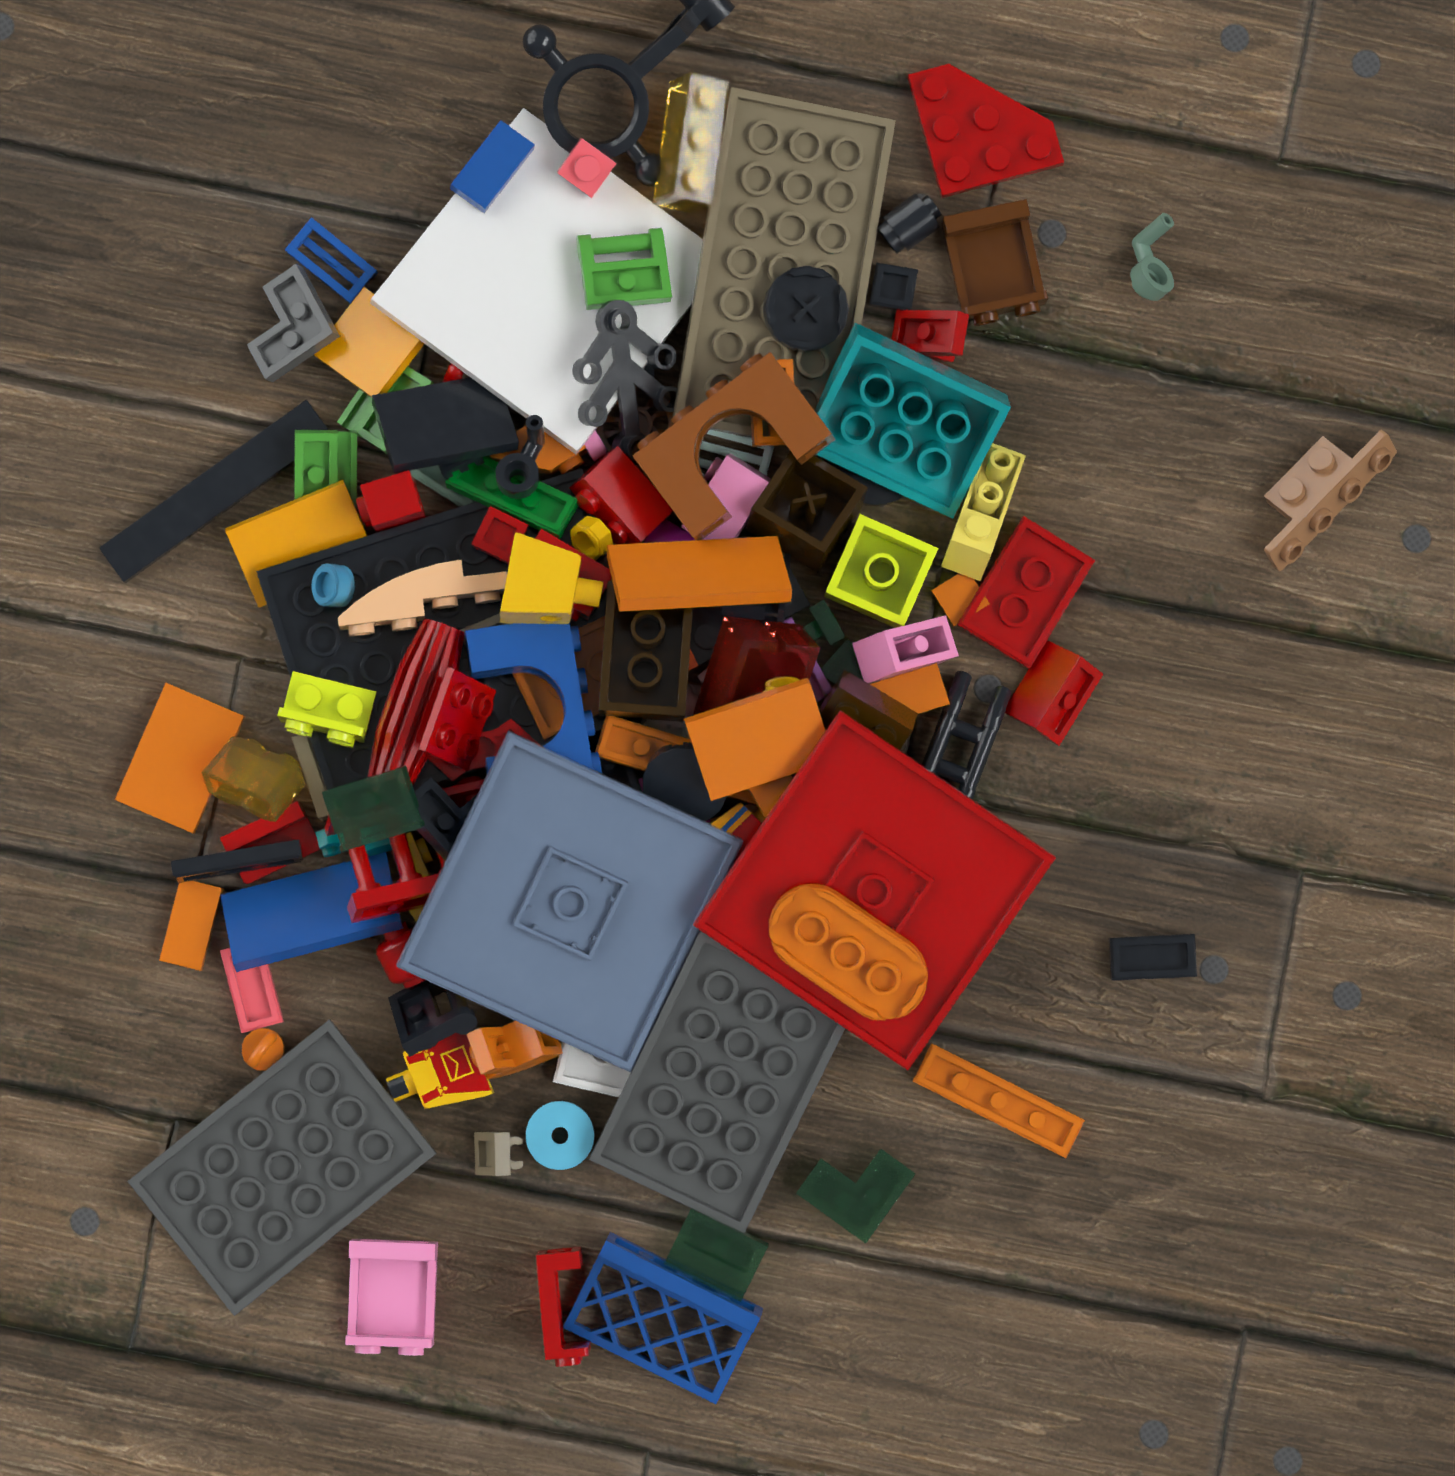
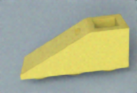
M992 443L968 489L941 567L981 581L992 555L1026 455Z

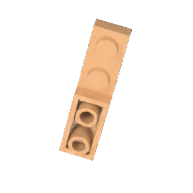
M462 560L438 563L417 569L386 582L353 603L338 617L340 630H348L349 636L375 633L374 626L390 624L392 631L411 630L418 628L417 621L425 619L423 603L432 602L433 609H444L458 606V599L475 597V604L501 601L500 594L504 593L507 572L463 576Z

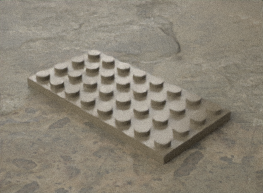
M734 87L728 90L673 417L685 407L692 405L695 409L707 400L706 392L718 382L724 379L731 382L743 373L740 367L748 359L758 353H761L764 357L769 352L772 353L776 360L793 359L794 384L815 411L834 364L854 324H862L896 120ZM803 266L823 269L831 274L832 278L846 292L849 307L846 326L836 340L820 350L810 352L791 350L776 341L765 325L763 314L765 295L774 280L791 268ZM735 415L727 417L716 423L710 430L752 438L751 416ZM762 420L763 436H769L768 423Z

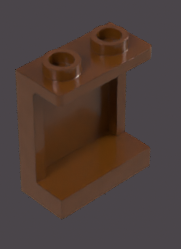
M1027 199L943 217L941 225L960 311L969 314L968 321L973 320L974 326L995 323L999 321L998 315L1014 311L1016 317L1039 313L1041 311L1040 306L1047 303V290H1044L1029 224L1030 212Z

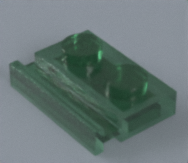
M406 765L329 788L322 792L334 832L337 833L341 844L339 845L341 852L425 826L424 820H421L419 804Z
M691 1208L664 1264L741 1302L769 1243L749 1233H742Z

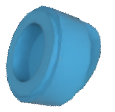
M329 563L322 564L317 568L311 583L314 599L319 605L327 607H344L348 605L355 590V580L351 569L344 565Z

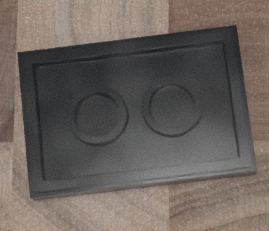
M471 377L372 395V406L393 473L518 450L519 440L507 404Z

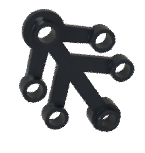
M610 300L598 310L595 323L599 333L584 357L574 363L572 374L579 383L594 384L601 378L602 367L600 362L610 348L612 349L613 362L589 400L584 401L580 405L578 418L586 426L598 427L604 424L608 415L606 405L617 390L622 431L613 439L612 449L618 446L635 465H638L632 456L631 448L635 441L638 444L646 436L640 432L635 386L652 399L656 409L666 412L674 411L678 389L672 386H663L631 359L629 343L647 356L649 365L654 369L667 370L673 367L676 362V352L668 344H658L637 326V314L631 304L624 300ZM620 314L622 318V323L620 328L618 329L615 324V319ZM663 349L665 360L660 364L658 354ZM586 364H589L591 367V374L588 378H585L583 374ZM668 391L671 396L670 403L667 406H665L663 402L664 394ZM594 406L597 414L595 419L591 421L589 410Z

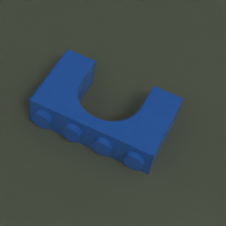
M512 623L466 630L465 643L471 678L479 679L512 673H528L547 681L560 697L564 717L563 724L557 735L543 747L602 774L599 753H591L588 736L595 735L592 711H584L581 694L588 693L585 668L577 669L574 652L581 651L578 626L570 627V624ZM496 756L486 758L485 767L487 774Z

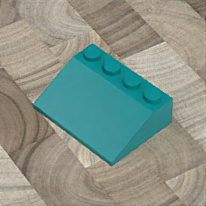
M855 323L834 364L815 409L817 415L836 440L816 455L953 519L1000 430L1011 405L1007 394Z

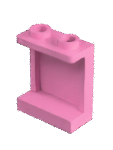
M351 1239L349 1241L350 1282L348 1330L345 1337V1345H355V1353L380 1354L381 1346L398 1347L399 1355L414 1356L424 1355V1348L433 1347L438 1242Z

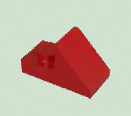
M896 310L891 340L933 360L953 362L955 356L963 355L969 314L950 310Z

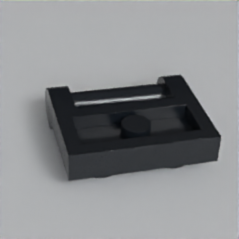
M427 980L388 997L401 1045L409 1057L422 1050L434 1047L439 1041L454 1033L466 1035L477 1027L475 1012L472 1008L468 1007L465 997ZM444 992L447 994L451 1011L441 1016L435 996Z

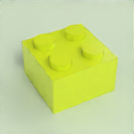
M860 514L824 597L894 628L905 626L938 548Z

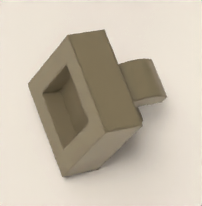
M474 1132L475 1175L508 1176L511 1175V1169L516 1170L523 1167V1161L510 1160V1147L523 1144L522 1138L510 1136V1132Z

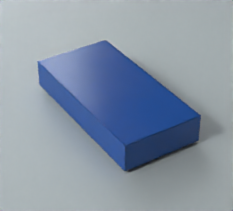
M500 120L451 183L450 189L485 214L532 153L535 144Z

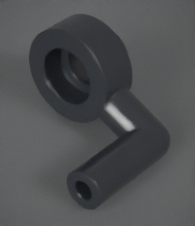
M531 415L526 420L528 439L521 452L503 457L496 467L497 486L509 498H526L534 493L538 487L539 471L535 460L545 444L543 420L538 415ZM516 475L525 477V481L521 484H513L510 480Z

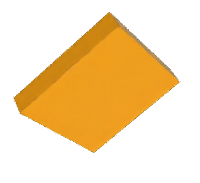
M363 287L334 325L340 337L315 353L314 356L372 398V395L387 393L425 343L370 304L374 293Z

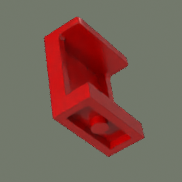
M582 1246L539 1250L536 1254L545 1360L555 1359L556 1367L579 1365L583 1360V1356H589L591 1345L590 1341L568 1343L564 1340L558 1271L581 1269L583 1265Z

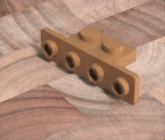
M1380 430L1353 458L1322 436L1264 495L1267 503L1290 521L1264 548V552L1274 568L1282 571L1288 564L1295 562L1302 555L1304 548L1317 534L1326 531L1332 524L1334 517L1348 503L1354 502L1360 496L1366 484L1377 473H1381L1388 468L1397 450L1386 432Z

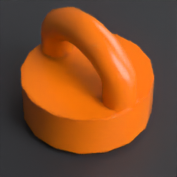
M259 1028L251 1031L245 1037L241 1053L244 1061L251 1068L266 1071L285 1055V1044L283 1038L276 1031Z

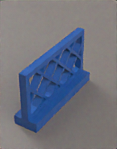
M610 1232L563 1328L717 1404L750 1336L761 1318L763 1308ZM604 1264L621 1273L625 1287L603 1294L597 1277ZM629 1277L639 1281V1283L632 1285ZM592 1287H594L597 1296L587 1299ZM646 1287L659 1291L664 1306L641 1313L634 1291ZM628 1293L635 1315L613 1322L605 1300ZM667 1296L677 1300L678 1302L670 1304ZM599 1303L606 1325L590 1329L576 1322V1319L582 1308ZM685 1306L697 1310L702 1325L680 1332L673 1310ZM666 1313L673 1335L651 1341L644 1320ZM706 1315L717 1321L708 1323ZM638 1322L645 1344L633 1348L620 1344L615 1329ZM727 1325L742 1333L736 1346L718 1352L711 1330ZM609 1331L611 1339L601 1333ZM705 1332L712 1354L689 1360L682 1339ZM676 1341L683 1363L668 1368L658 1362L654 1348ZM647 1350L650 1358L640 1354V1352ZM730 1356L724 1368L721 1358ZM715 1361L720 1378L714 1390L696 1381L692 1367ZM686 1370L688 1377L678 1372Z

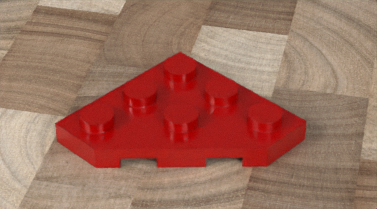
M951 64L908 74L909 85L941 199L1064 165L1054 123L1051 120Z

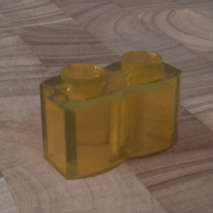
M231 737L202 771L207 790L212 795L228 804L242 806L257 817L273 822L278 820L306 786L301 766L296 759L285 753L268 752L258 741L251 738L245 740L239 737Z

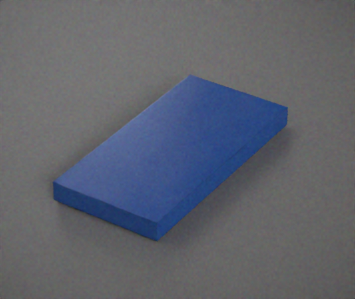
M386 852L369 856L375 882L380 883L381 886L394 884ZM351 861L220 895L232 961L236 972L403 929L400 912L351 923L347 906L351 894L355 893L356 889L359 888Z

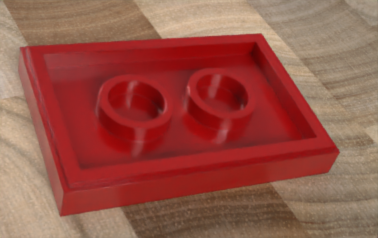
M1022 516L980 584L979 589L957 623V626L1026 669H1030L1095 560L1027 517ZM986 597L990 604L976 612L983 598Z

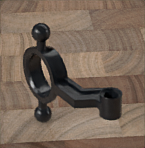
M679 0L685 9L671 21L661 35L629 63L605 53L582 54L567 61L556 48L557 39L551 28L542 24L533 25L528 28L523 36L525 51L533 58L544 59L555 72L545 89L543 115L547 129L556 143L570 153L580 140V138L573 135L565 127L558 112V99L565 83L573 75L586 69L600 68L609 70L620 76L629 86L634 99L633 114L626 128L614 138L601 142H587L609 158L625 152L636 164L635 174L643 185L655 187L662 184L669 172L666 160L659 154L648 153L637 141L645 129L649 115V99L642 78L682 44L699 24L706 32L719 24L735 8L730 0Z

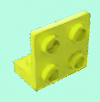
M293 671L284 707H279L277 716L281 723H285L284 728L287 729V732L311 737L314 730L326 733L329 739L328 742L353 748L355 741L365 742L377 692Z

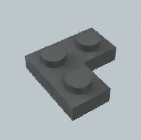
M298 264L293 265L263 286L280 322L247 344L263 377L272 383L340 337L306 271Z

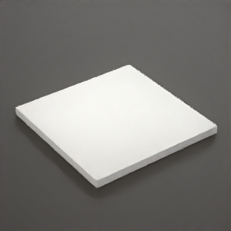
M523 108L509 126L534 143V150L485 214L455 193L374 294L370 304L526 419L531 415L540 416L543 420L544 432L577 455L597 429V427L586 426L580 422L578 409L584 401L589 400L613 362L612 349L610 348L600 362L602 375L598 382L582 384L573 377L572 368L574 363L584 357L599 333L595 323L596 314L599 309L586 310L581 267L577 253V235L590 234L591 238L643 234L648 233L650 228H662L672 292L671 302L632 306L637 314V326L658 344H663L692 306L703 239L612 172H610L592 198L557 173V170L570 153L556 143L544 122ZM650 250L594 255L595 263L652 258ZM620 314L615 319V324L618 329L620 328L622 323V318ZM629 343L631 359L641 368H644L648 363L647 356ZM586 364L583 369L585 378H588L591 374L589 364ZM617 390L606 405L608 413L618 402ZM594 406L589 410V418L593 421L597 414Z

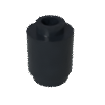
M914 193L883 217L884 222L878 226V230L892 250L898 254L903 249L909 251L940 228L936 219L942 214L928 195L920 199Z

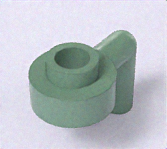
M1162 213L1132 240V247L1138 261L1130 273L1132 287L1139 296L1151 301L1160 300L1174 287L1171 271L1161 260L1153 256L1150 247L1174 226L1173 219L1167 213Z

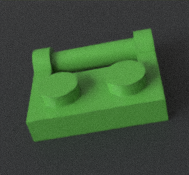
M650 228L648 233L600 238H591L590 234L577 235V253L581 267L586 310L600 309L610 300H624L632 306L671 302L672 292L662 228ZM650 250L652 257L595 263L594 255Z

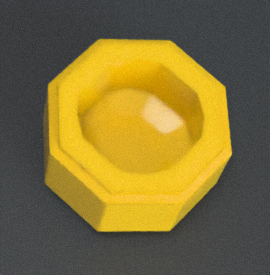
M587 515L570 530L574 548L595 561L607 552V545H613L611 531L598 518Z

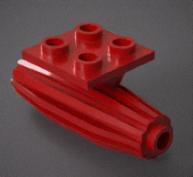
M424 619L399 663L376 728L367 782L374 784L373 793L396 801L399 794L408 795L430 755L462 770H469L471 761L479 749V739L484 724L493 710V699L496 690L458 671L465 635L463 631L429 619Z

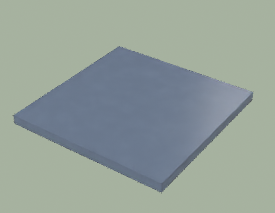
M508 731L396 965L402 970L626 1071L632 1072L700 932L699 929L693 926V923L729 872L744 841L742 838Z

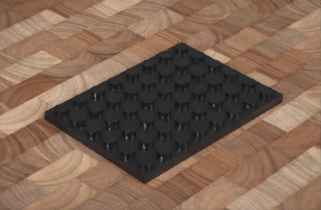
M580 468L540 482L576 497L569 487L584 472ZM473 502L256 571L290 677L292 672L295 671L377 692L364 743L355 741L353 748L328 742L329 739L326 733L314 730L310 737L333 810L350 803H355L358 807L389 799L373 793L374 784L367 782L375 732L399 663L423 622L417 621L418 628L411 630L392 631L390 624L374 626L375 633L349 636L348 630H340L338 617L353 603L373 589L406 573L438 563L462 560L463 576L508 572L509 564L471 546L489 507ZM578 506L560 540L574 548L570 530L587 515L596 517ZM529 526L525 535L536 538L539 531ZM606 552L596 562L609 569ZM322 564H339L351 569L355 580V590L348 605L344 607H327L319 605L315 601L311 583L315 571ZM607 590L600 600L599 607L595 608L589 620L587 621L582 617H579L577 622L570 620V627L578 626L580 628L604 617L606 613ZM500 594L501 601L475 604V597L458 599V606L444 609H433L432 602L423 603L425 619L434 620L461 630L499 614L503 594ZM463 643L458 671L471 677L467 650ZM512 674L475 679L496 690L493 699V710L486 719L482 732L496 729L509 719H512L541 746L546 745L555 737L543 739ZM597 715L593 717L595 732L602 730L606 716ZM622 718L628 721L636 720L635 718ZM427 759L410 792L417 790L430 777L436 783L450 779ZM481 769L471 770V771H469V772H466L465 774H468V773H471V772H474V771H478V770H481Z

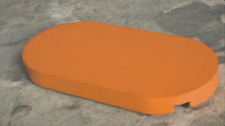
M804 884L794 887L784 893L774 905L769 919V936L775 953L787 965L862 1016L872 1020L900 1018L908 1015L919 1005L925 994L928 980L926 962L918 948L896 931L836 890L820 884Z

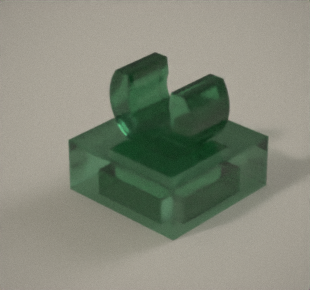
M825 600L809 608L816 620L799 629L807 645L816 642L824 636L832 647L847 639Z

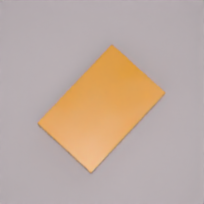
M344 480L225 528L227 537L259 608L267 605L256 571L367 536Z

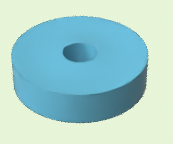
M554 1101L543 1105L532 1115L526 1128V1143L529 1152L538 1163L554 1170H565L577 1166L588 1156L594 1144V1126L590 1117L581 1107L567 1101ZM563 1127L567 1130L568 1140L565 1143L559 1144L553 1140L552 1132L555 1128Z

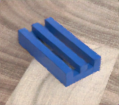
M312 217L285 248V252L349 304L352 303L362 288H366L369 281L378 274L375 268ZM312 231L364 272L360 278L355 276L308 237ZM303 244L353 285L352 288L348 291L301 253L298 248Z

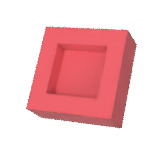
M580 138L557 170V173L592 198L617 163L583 138Z

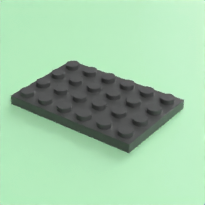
M700 931L589 1160L745 1233L845 1028Z
M329 1019L127 1182L235 1316L421 1167L437 1152L399 1104L394 1101L391 1094L332 1020Z

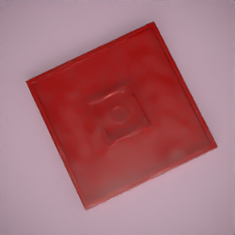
M839 710L702 909L693 926L906 1070H909L1055 861L1056 856L848 714ZM804 884H820L830 887L913 943L924 957L928 972L926 991L919 1005L908 1015L900 1018L872 1020L862 1016L787 965L775 953L769 936L770 915L779 898L790 889Z

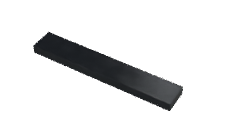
M307 399L99 547L124 583L130 581L294 463L295 430H328Z

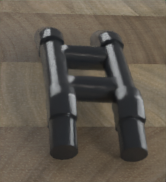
M957 671L947 695L950 704L942 708L922 765L938 776L960 783L958 790L973 799L1012 692L1004 686H997L995 688L981 728L961 721L957 718L972 677L967 672ZM951 735L975 744L966 768L942 759Z

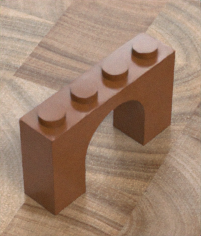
M771 352L764 357L761 353H758L748 359L740 367L743 373L731 382L724 379L715 384L706 392L707 400L695 409L692 405H689L679 411L671 419L674 425L662 434L655 431L646 436L637 445L639 451L632 455L695 540H703L732 518V515L704 479L700 469L699 452L702 441L716 423L735 415H750L760 418L777 432L801 465L836 440Z

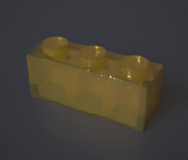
M694 72L687 73L670 81L660 148L661 169L655 183L652 204L686 213H693L712 206L729 88L728 81Z

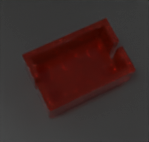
M724 616L693 715L763 693L766 690L765 683L773 678L795 677L799 680L808 678L810 681L820 651L819 645L800 624L766 621L763 626L759 620Z

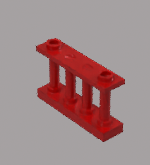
M471 776L456 783V786L442 789L458 807H461L479 793L485 779L481 780L479 776ZM409 796L397 798V801L392 799L358 807L355 803L345 804L335 808L333 813L328 815L324 828L326 836L339 833L344 834L359 886L356 892L351 894L347 906L351 923L424 907L439 874L423 877L421 873L416 871L402 824V819L406 818L397 809ZM385 824L400 875L397 883L381 886L380 883L375 882L360 831L362 828ZM438 854L441 868H443L445 860Z

